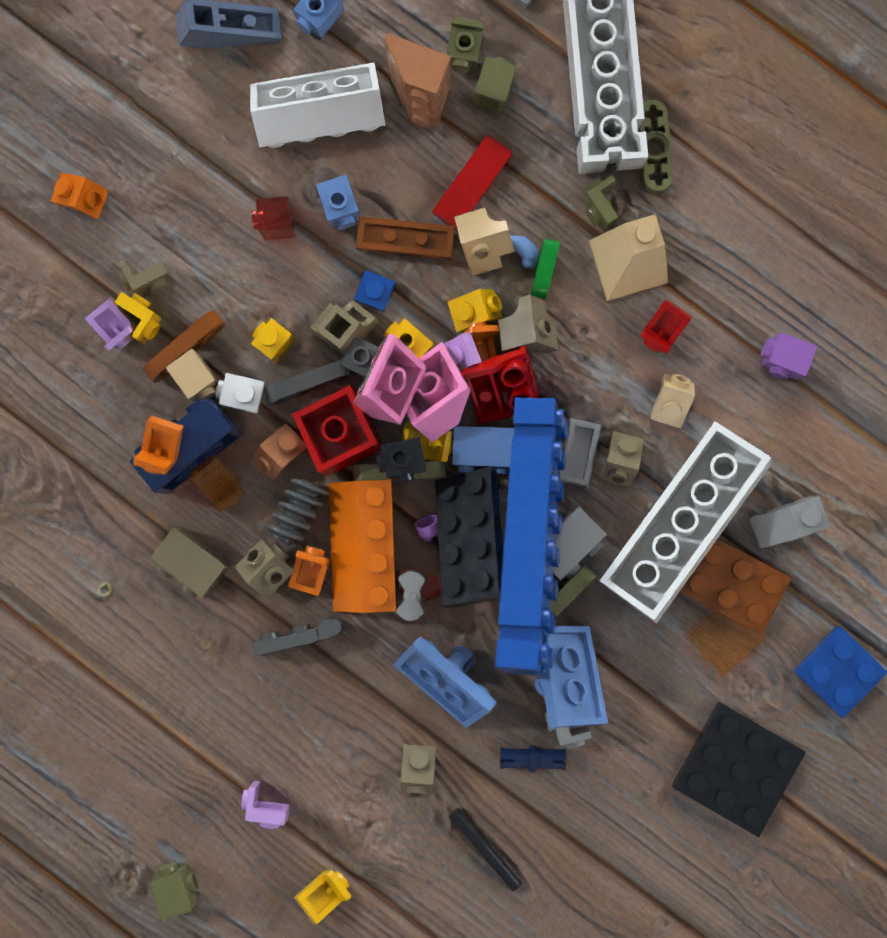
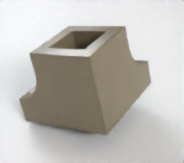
M532 295L520 297L516 311L511 316L498 320L503 352L508 353L519 350L524 345L529 354L538 352L551 353L559 350L555 320L547 317L544 300Z
M351 300L342 308L336 304L334 306L329 303L310 328L334 348L346 355L353 339L359 337L364 340L379 321L375 316Z

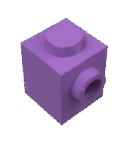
M780 332L773 336L772 339L768 338L761 351V356L764 357L761 367L769 369V374L779 379L787 380L788 377L794 380L806 377L818 346Z

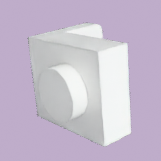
M226 373L225 379L218 382L216 399H220L219 405L223 408H233L258 414L265 382Z

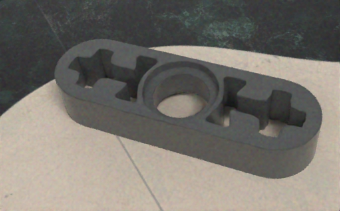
M343 359L272 384L264 388V394L268 405H275L345 380L356 373L343 367Z

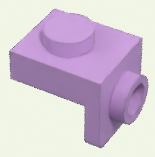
M112 297L84 318L107 343L104 347L108 351L115 345L119 350L134 339L131 332L137 327L124 310L114 303L115 300Z
M470 332L460 334L444 343L461 374L463 369L482 363Z
M253 781L249 790L244 789L242 795L241 810H246L245 821L259 822L260 827L267 829L279 828V825L284 826L289 817L290 804L258 801L260 782Z

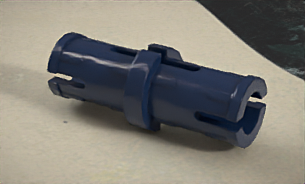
M529 745V749L500 747V769L527 768L529 772H536L537 769H566V763L564 762L566 761V750L564 748L537 749L536 745Z

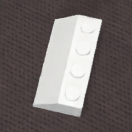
M374 63L250 84V112L259 147L277 148L288 142H311L317 137L328 135L340 137L351 131L362 130L369 132L376 130L380 126H386Z

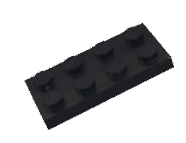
M489 466L436 480L442 607L451 609L500 599L503 548L497 469Z

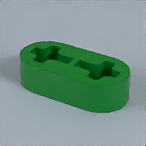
M544 238L530 293V295L542 300H546L560 246L559 241Z

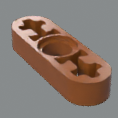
M215 311L206 313L154 356L144 366L143 371L153 383L163 380L170 374L166 369L168 365L191 349L197 352L224 328L225 322Z

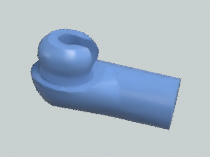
M510 235L515 252L522 257V266L525 268L536 267L540 257L539 249L525 236Z

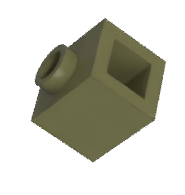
M172 862L157 869L158 872L149 883L160 921L193 911L199 901L197 895L199 883L196 873L190 871L188 863L178 866L177 862Z

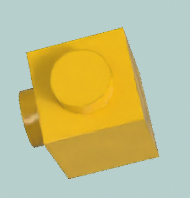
M405 318L400 324L395 321L383 335L385 338L389 334L395 335L418 358H421L434 348V343Z

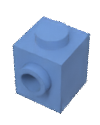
M347 175L316 184L330 228L337 227L338 230H343L356 224L355 221L359 220L360 214Z

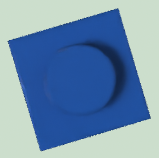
M365 270L354 301L384 313L394 289L395 281Z

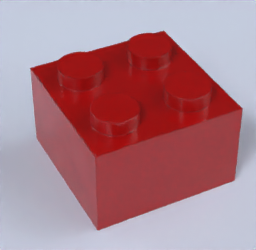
M351 385L292 414L318 473L325 476L337 473L381 451L380 445H383L371 417L353 403L358 391Z

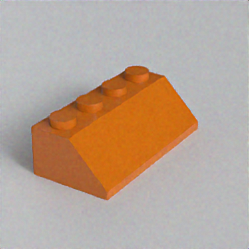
M366 480L329 483L333 612H396L397 581L393 481Z

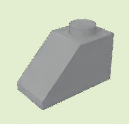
M819 496L805 497L748 518L759 549L799 539L831 527Z

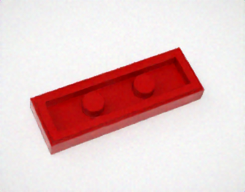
M486 135L434 207L432 214L447 225L455 226V230L458 232L454 217L472 212L511 159L513 152L489 135Z

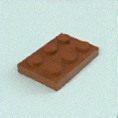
M717 539L679 593L763 635L791 577Z

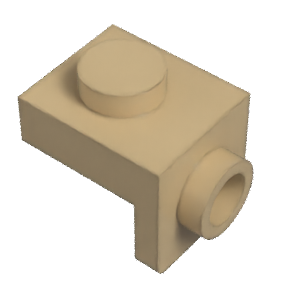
M664 374L662 387L651 411L650 419L681 429L695 397L694 383L680 374H673L672 376Z

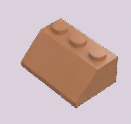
M387 33L385 47L389 78L407 117L411 118V121L420 127L428 128L430 125L437 128L450 95L451 56Z

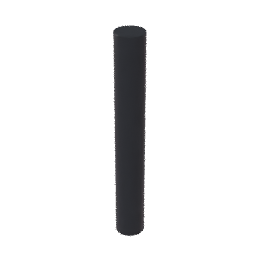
M456 808L452 811L449 818L512 892L517 890L522 884L519 878L461 810Z

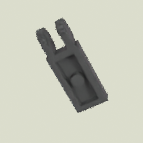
M330 618L321 620L314 629H311L310 624L292 627V634L279 637L278 631L259 636L260 642L252 643L253 652L256 656H264L333 639L344 633L345 625H343L340 619Z

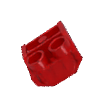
M525 345L521 346L519 350L495 356L462 370V376L471 390L470 396L475 408L478 425L512 417L514 415L515 398H539L535 374Z

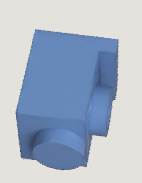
M300 0L293 9L296 17L295 23L304 33L308 35L313 33L321 39L343 13L342 0ZM316 5L320 7L318 10H313Z

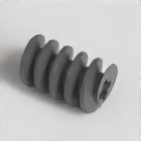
M292 478L290 482L296 490L284 491V494L290 501L278 502L277 505L284 512L283 514L272 513L271 516L277 524H266L265 528L272 537L299 550L293 540L304 541L305 536L299 529H311V525L306 520V517L317 518L318 514L312 506L323 507L324 502L318 495L329 496L330 493L303 478L302 480Z

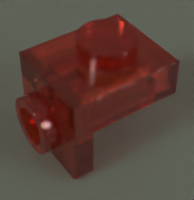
M406 568L399 570L400 575L407 572ZM440 574L426 579L420 591L421 597L424 596L425 601L442 595ZM396 578V583L403 597L404 589L398 582V578Z

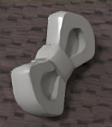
M407 571L398 578V582L404 589V601L397 608L396 612L406 621H415L424 614L420 603V591L426 579L417 571Z

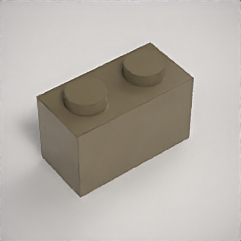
M173 527L150 557L156 563L154 568L160 574L169 579L172 576L183 583L180 588L193 598H197L198 595L201 598L208 596L231 566V564L182 527Z

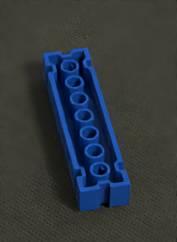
M515 398L513 420L515 427L511 447L498 624L500 625L499 639H497L495 667L507 674L547 676V668H553L554 649L549 648L548 636L555 634L556 614H552L551 604L552 600H557L558 581L554 580L553 572L554 567H559L560 548L556 547L555 540L556 534L561 535L562 515H558V502H563L564 483L560 482V470H565L566 452L562 451V439H567L568 421L564 419V410L558 409L555 398Z

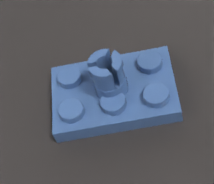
M556 626L555 634L548 636L549 648L554 649L553 668H547V676H536L539 679L535 680L536 690L545 698L549 728L588 727L607 724V715L590 626Z
M420 636L393 664L465 728L488 714L497 703L484 686L473 682L466 676L469 669L475 665L476 658L472 657L473 653L463 646L457 645L452 650L451 655L445 658L434 643L424 640Z

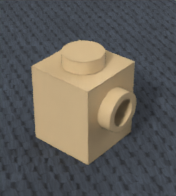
M194 349L189 350L166 367L189 400L195 402L201 398L204 401L216 393L215 388L219 380L200 354Z

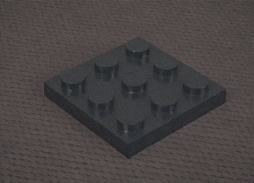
M718 701L671 786L759 837L806 752Z

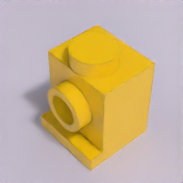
M271 318L267 323L262 322L255 329L252 335L255 339L251 342V345L277 365L296 339L290 332Z

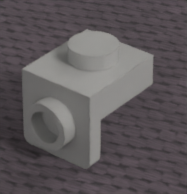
M547 712L544 713L548 731H555L560 746L566 745V748H576L584 745L586 739L592 738L588 727H579L572 730L569 728L550 729Z

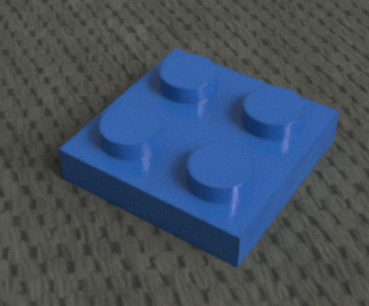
M836 626L793 670L841 718H844L887 674V671L841 626Z

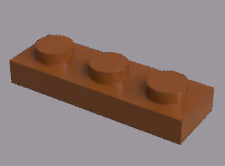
M359 216L356 250L451 260L455 226Z

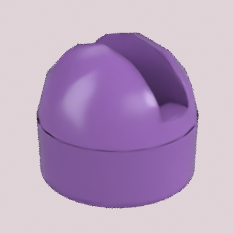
M429 514L415 522L414 527L420 539L426 542H432L433 537L438 539L437 515Z

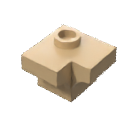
M486 208L454 217L460 242L472 276L503 267L500 256L515 252L506 220L494 221L490 219Z

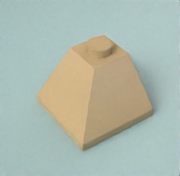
M656 214L624 223L589 240L590 249L607 302L668 284L665 243Z

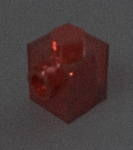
M288 196L256 199L257 210H252L251 212L254 230L258 229L264 241L296 238L293 206Z

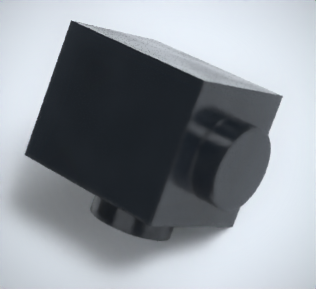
M420 437L380 445L382 453L376 454L379 473L386 472V477L388 479L394 478L395 484L415 480L414 474L427 471Z

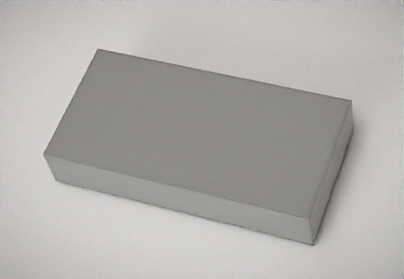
M569 419L568 436L564 441L562 450L566 452L565 470H560V482L589 487L601 424Z

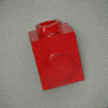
M665 298L640 335L645 339L643 343L654 352L659 353L661 350L667 354L678 336L690 322L692 316Z

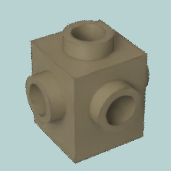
M263 539L251 548L246 556L235 566L245 582L267 599L295 571L287 562V559L290 557L289 554L277 543L270 546Z

